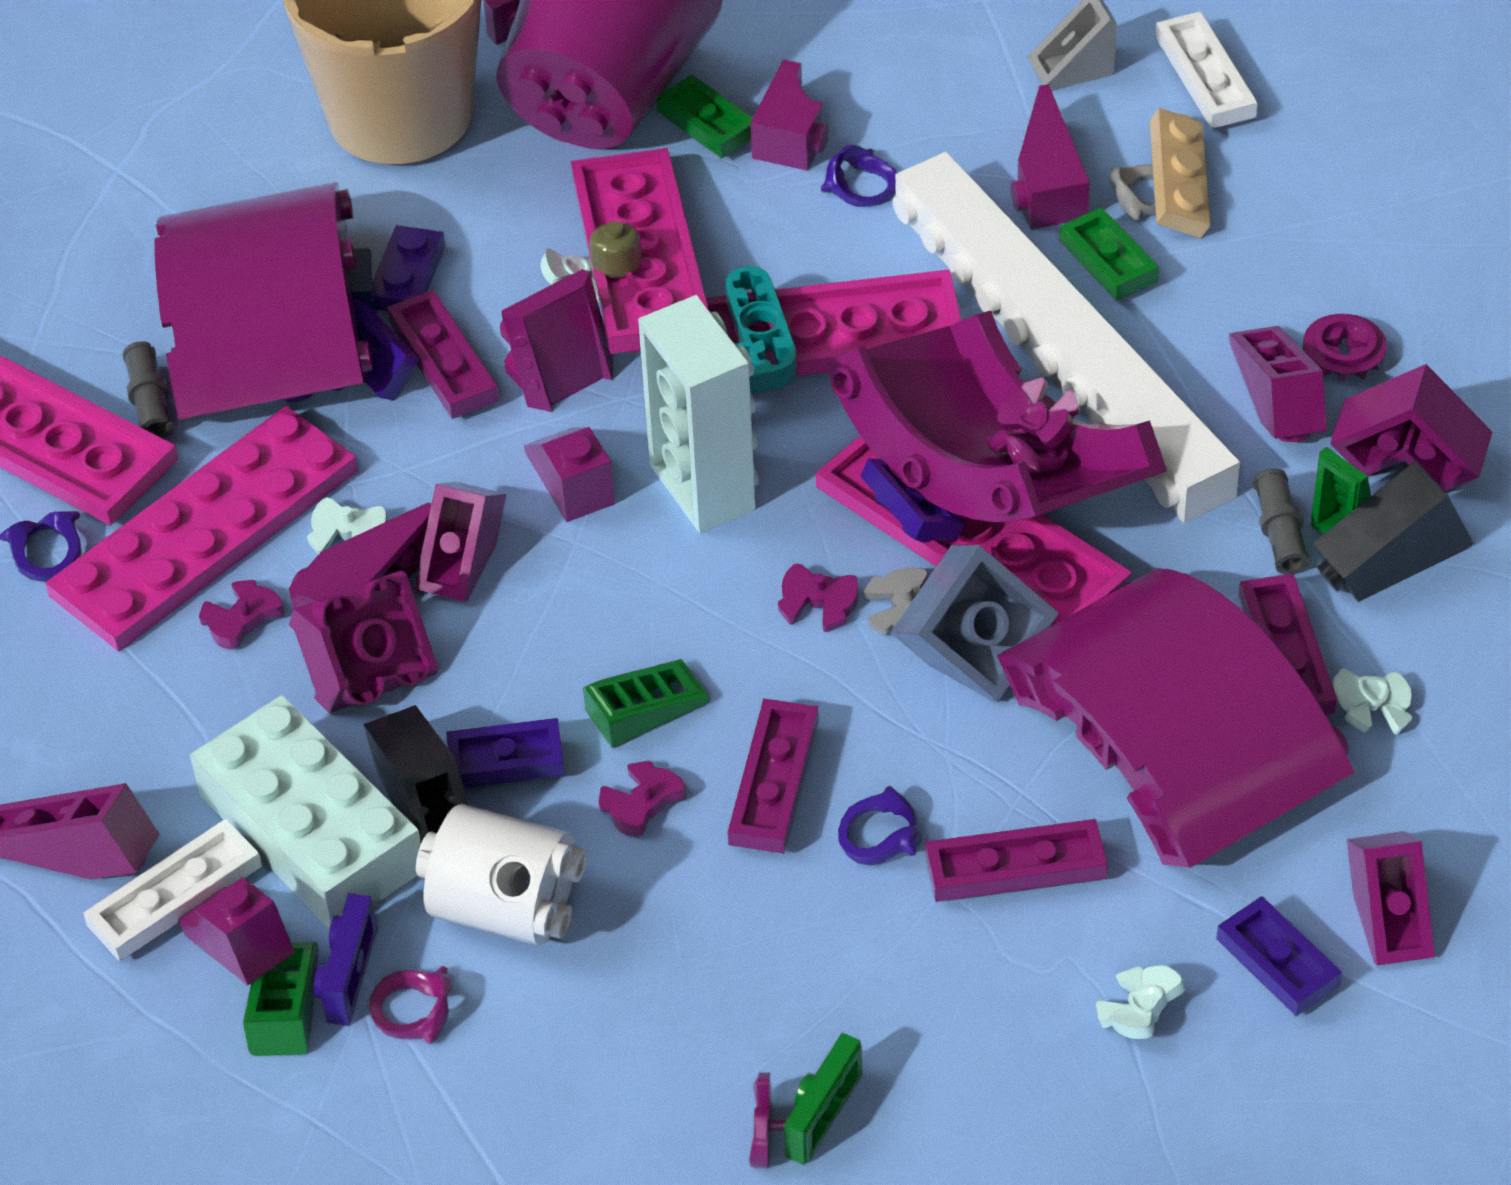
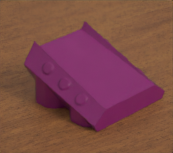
M581 269L501 310L500 333L511 348V351L504 360L505 372L523 390L527 407L552 412V405L603 378L612 380L613 358L609 351L590 271Z
M402 570L293 609L289 626L295 631L316 692L314 699L328 713L348 706L369 704L378 700L383 693L402 686H411L419 683L426 677L437 674L439 670L407 574Z

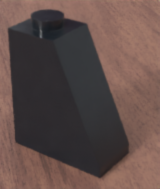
M1414 461L1312 544L1323 560L1316 568L1326 582L1336 592L1345 587L1360 602L1465 551L1474 543L1449 496Z
M416 705L363 724L377 773L391 802L418 829L420 843H422L428 832L438 833L445 817L454 806L459 804L468 805L456 758Z

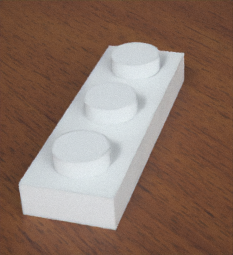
M1201 11L1156 22L1155 37L1211 129L1256 118L1258 105L1256 99Z
M224 819L83 912L86 925L120 962L179 923V918L216 892L230 886L241 877L246 878L261 868L260 855Z

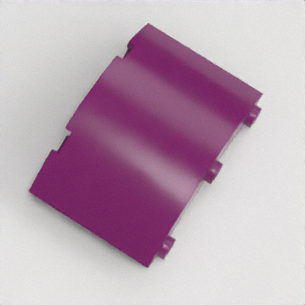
M338 182L165 215L158 218L156 229L160 237L154 239L157 294L161 324L163 328L170 326L173 328L175 347L171 348V353H166L178 420L367 382L365 372L374 370L368 340L359 341L348 269L357 268L351 238H346L348 231L346 220L354 219L348 189L340 190Z
M991 310L976 314L946 327L866 349L865 346L824 362L834 393L839 397L858 433L876 457L885 461L889 465L888 469L906 486L917 489L925 496L924 499L953 514L973 520L989 522L1018 521L1035 517L1167 472L1150 420L1129 425H1112L1099 422L1091 425L1075 420L1074 416H1072L1071 429L1061 442L1067 448V460L1062 468L1040 474H1029L1025 461L1014 464L1009 453H994L987 445L986 437H993L998 430L1002 429L997 419L999 408L1007 396L1017 390H1022L1024 383L1019 377L1022 368L1008 349ZM1044 394L1042 402L1050 410L1056 402ZM1022 429L1006 430L1009 434L1027 433ZM1032 448L1044 460L1055 457L1052 453L1045 450Z
M1157 568L997 655L1020 706L1038 710L1055 721L1066 716L1077 725V739L1093 754L1105 770L1116 765L1134 790L1128 794L1126 799L1144 826L1164 865L1191 868L1355 773L1347 757L1349 747L1344 735L1339 729L1331 726L1307 685L1276 646L1275 639L1270 630L1262 623L1256 624L1220 592L1186 573L1172 569Z

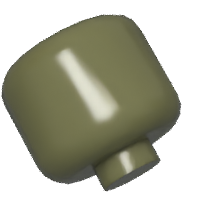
M611 221L596 228L590 236L592 266L601 273H605L606 277H625L626 273H634L641 265L640 235L633 226L627 223Z

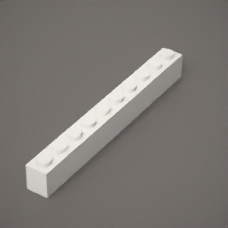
M943 152L896 173V196L893 198V207L899 220L903 224H909L921 237L925 248L931 254L936 253L950 269L954 280L959 284H964L973 293L984 312L991 310L996 320L1004 327L1010 341L1017 346L1020 345L1030 355L1036 368L1044 377L1049 376L1062 390L1063 395L1069 389L1073 391L1080 411L1092 424L1099 422L1112 425H1129L1150 420L1167 472L1146 478L1144 481L1153 489L1156 499L1163 507L1170 508L1185 524L1237 498L1240 461L947 152Z

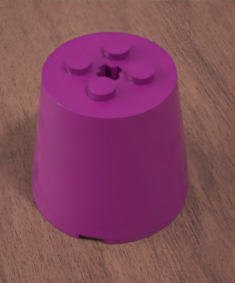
M520 0L497 68L496 77L499 89L510 107L522 119L537 130L558 141L588 149H607L618 146L629 137L714 25L721 11L722 0Z

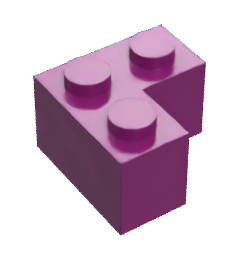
M1425 364L1346 398L1330 444L1351 465L1367 476L1402 461H1405L1408 465L1416 461L1445 492L1480 477L1493 432Z

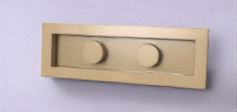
M1158 108L1150 120L1156 224L1202 238L1210 227L1203 123L1187 115Z

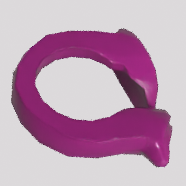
M1000 429L993 437H986L987 445L994 453H1009L1014 464L1025 461L1029 474H1040L1060 469L1068 458L1067 448L1062 443L1053 449H1047L1038 436H1033L1030 433L1009 434L1005 429ZM1032 448L1045 450L1052 453L1055 457L1044 460Z
M441 966L436 972L397 971L384 977L374 988L370 996V1015L374 1024L387 1036L398 1039H425L428 1044H432L444 1028L449 1013L447 997L451 995L453 985L447 975V968ZM403 988L415 989L425 995L438 998L427 1017L421 1018L414 1023L403 1025L393 1023L385 1018L382 1013V1004L388 995Z

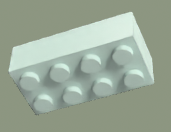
M697 295L638 318L651 468L699 534L756 510L755 486L759 484V477L753 464V451L757 449V440L751 422V414L755 413L756 407L750 392L749 377L754 374V367L748 352L742 345L735 346L728 337L726 327L719 314L715 311L710 313Z
M283 695L272 700L189 754L199 796L259 853L260 859L329 930L334 915L342 916L348 893L371 896L374 906L417 876L416 860L421 845L418 829Z

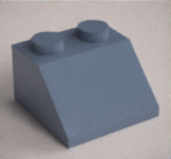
M951 545L890 633L930 667L986 698L998 702L1010 684L997 655L1050 627L1059 612L980 545Z

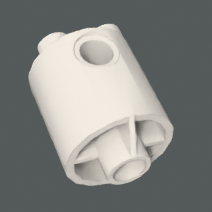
M465 804L456 805L445 817L438 833L428 832L419 848L416 860V874L418 877L425 878L423 896L425 910L431 917L536 946L546 944L551 937L563 939L569 929L572 918V906L566 903L572 882H579L584 873L587 862V850L576 846L575 838L570 832ZM528 874H530V884L526 890L525 881Z

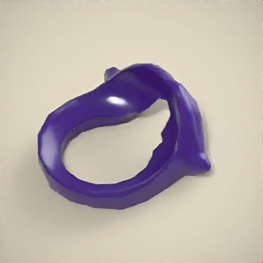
M850 144L844 146L841 151L830 159L821 191L832 192L846 203L856 207L881 205L889 201L895 194L897 172L889 163L873 155L874 151L871 148L866 150L861 146ZM843 161H846L854 168L882 177L888 184L887 188L882 193L870 197L853 193L844 178L841 164Z
M54 511L45 515L38 523L29 520L20 521L0 534V540L9 542L12 558L18 571L31 580L46 582L78 559L82 554L74 523L80 518V513L77 511ZM53 529L65 538L68 543V552L60 564L50 568H41L34 566L27 560L25 547L29 536L39 530Z
M887 786L883 793L860 800L847 809L839 825L838 840L847 857L858 864L875 865L904 852L914 856L917 853L916 846L922 840V830L917 824L915 810L910 803L892 786ZM871 811L892 812L895 815H901L909 822V826L902 827L891 833L883 842L871 848H859L853 845L849 838L850 828L854 821L864 813Z

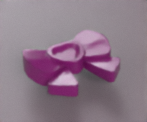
M1041 377L1023 383L1022 390H1017L1007 396L999 408L997 419L1002 429H1022L1033 436H1038L1045 448L1053 449L1069 433L1073 422L1071 417L1080 413V407L1075 394L1069 389L1048 410L1042 402L1048 384L1045 378Z
M796 563L787 570L783 577L781 586L783 599L778 601V610L786 621L793 625L807 602L814 608L823 607V631L829 632L846 624V616L857 606L859 597L858 580L854 575L832 578L822 574H813L802 564Z
M255 580L232 582L233 593L238 598L236 603L228 610L205 601L199 614L201 625H208L212 638L217 645L226 649H235L241 644L244 635L260 626L265 619L284 615L285 611L282 601L276 592L263 586H257Z
M652 761L627 765L629 776L639 785L632 789L631 795L607 786L600 788L598 801L600 811H609L614 826L621 833L629 836L638 837L643 835L649 819L662 811L666 803L683 800L687 795L685 784L678 775L667 769L654 768Z
M759 1072L757 1080L753 1085L756 1107L754 1110V1137L749 1163L752 1168H769L770 1131H784V1123L787 1119L771 1118V1073Z

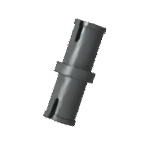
M134 342L123 351V360L126 363L130 380L127 385L128 399L132 405L136 406L140 423L139 427L163 439L169 436L174 429L166 401L169 395L168 383L160 375L155 347H151L149 342Z
M1275 468L1267 469L1257 474L1255 477L1256 481H1253L1262 510L1259 524L1262 533L1270 540L1276 570L1281 574H1296L1305 570L1308 567V563H1310V557L1306 551L1301 533L1304 522L1302 512L1299 507L1293 504L1288 486V477L1285 471Z

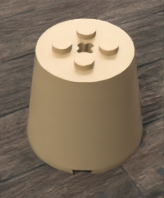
M283 0L287 16L331 134L344 150L360 159L374 163L408 164L434 157L452 147L462 138L471 123L473 114L481 0Z

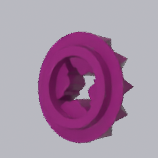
M1332 314L1319 318L1307 328L1303 338L1302 349L1323 370V376L1332 372L1337 373L1343 382L1349 374H1354L1364 380L1369 370H1379L1383 357L1386 355L1387 343L1383 332L1371 321L1352 314ZM1342 339H1346V345L1349 346L1350 354L1344 355L1339 353L1338 347L1341 345Z

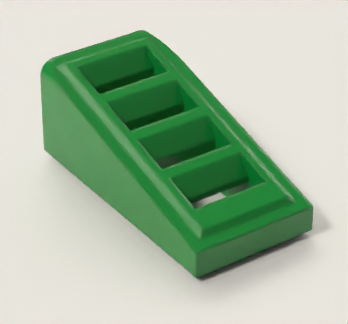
M1328 447L1319 452L1310 523L1313 528L1324 534L1371 496L1368 476Z
M682 659L605 678L583 687L585 711L611 748L709 703V695ZM678 679L686 691L676 694L669 683ZM659 688L664 697L656 699L652 691ZM641 697L644 703L636 704L634 699ZM622 705L625 707L621 709H616L617 707Z
M292 942L294 953L272 968H300L299 971L271 972L269 970L251 983L243 1019L248 1051L251 1055H302L307 1052L314 1003V981L319 954L317 942Z

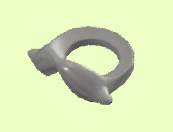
M1153 164L1112 167L1109 174V183L1112 184L1113 189H1116V195L1122 209L1135 221H1139L1140 217L1156 215L1155 203L1140 201L1128 187L1142 180L1153 179Z

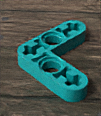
M742 266L736 268L728 274L725 280L726 302L740 342L736 343L735 346L742 345L753 363L754 374L749 377L750 392L752 394L784 387L790 384L797 374L796 348L771 277L760 267ZM745 289H751V292L756 294L755 302L749 303ZM756 321H766L774 325L773 328L765 332H755L748 328L751 323ZM773 350V356L777 365H771V362L766 359L767 351Z

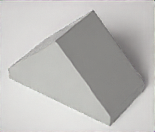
M1082 0L1027 57L1042 84H1049L1052 91L1114 75L1117 22L1103 0Z

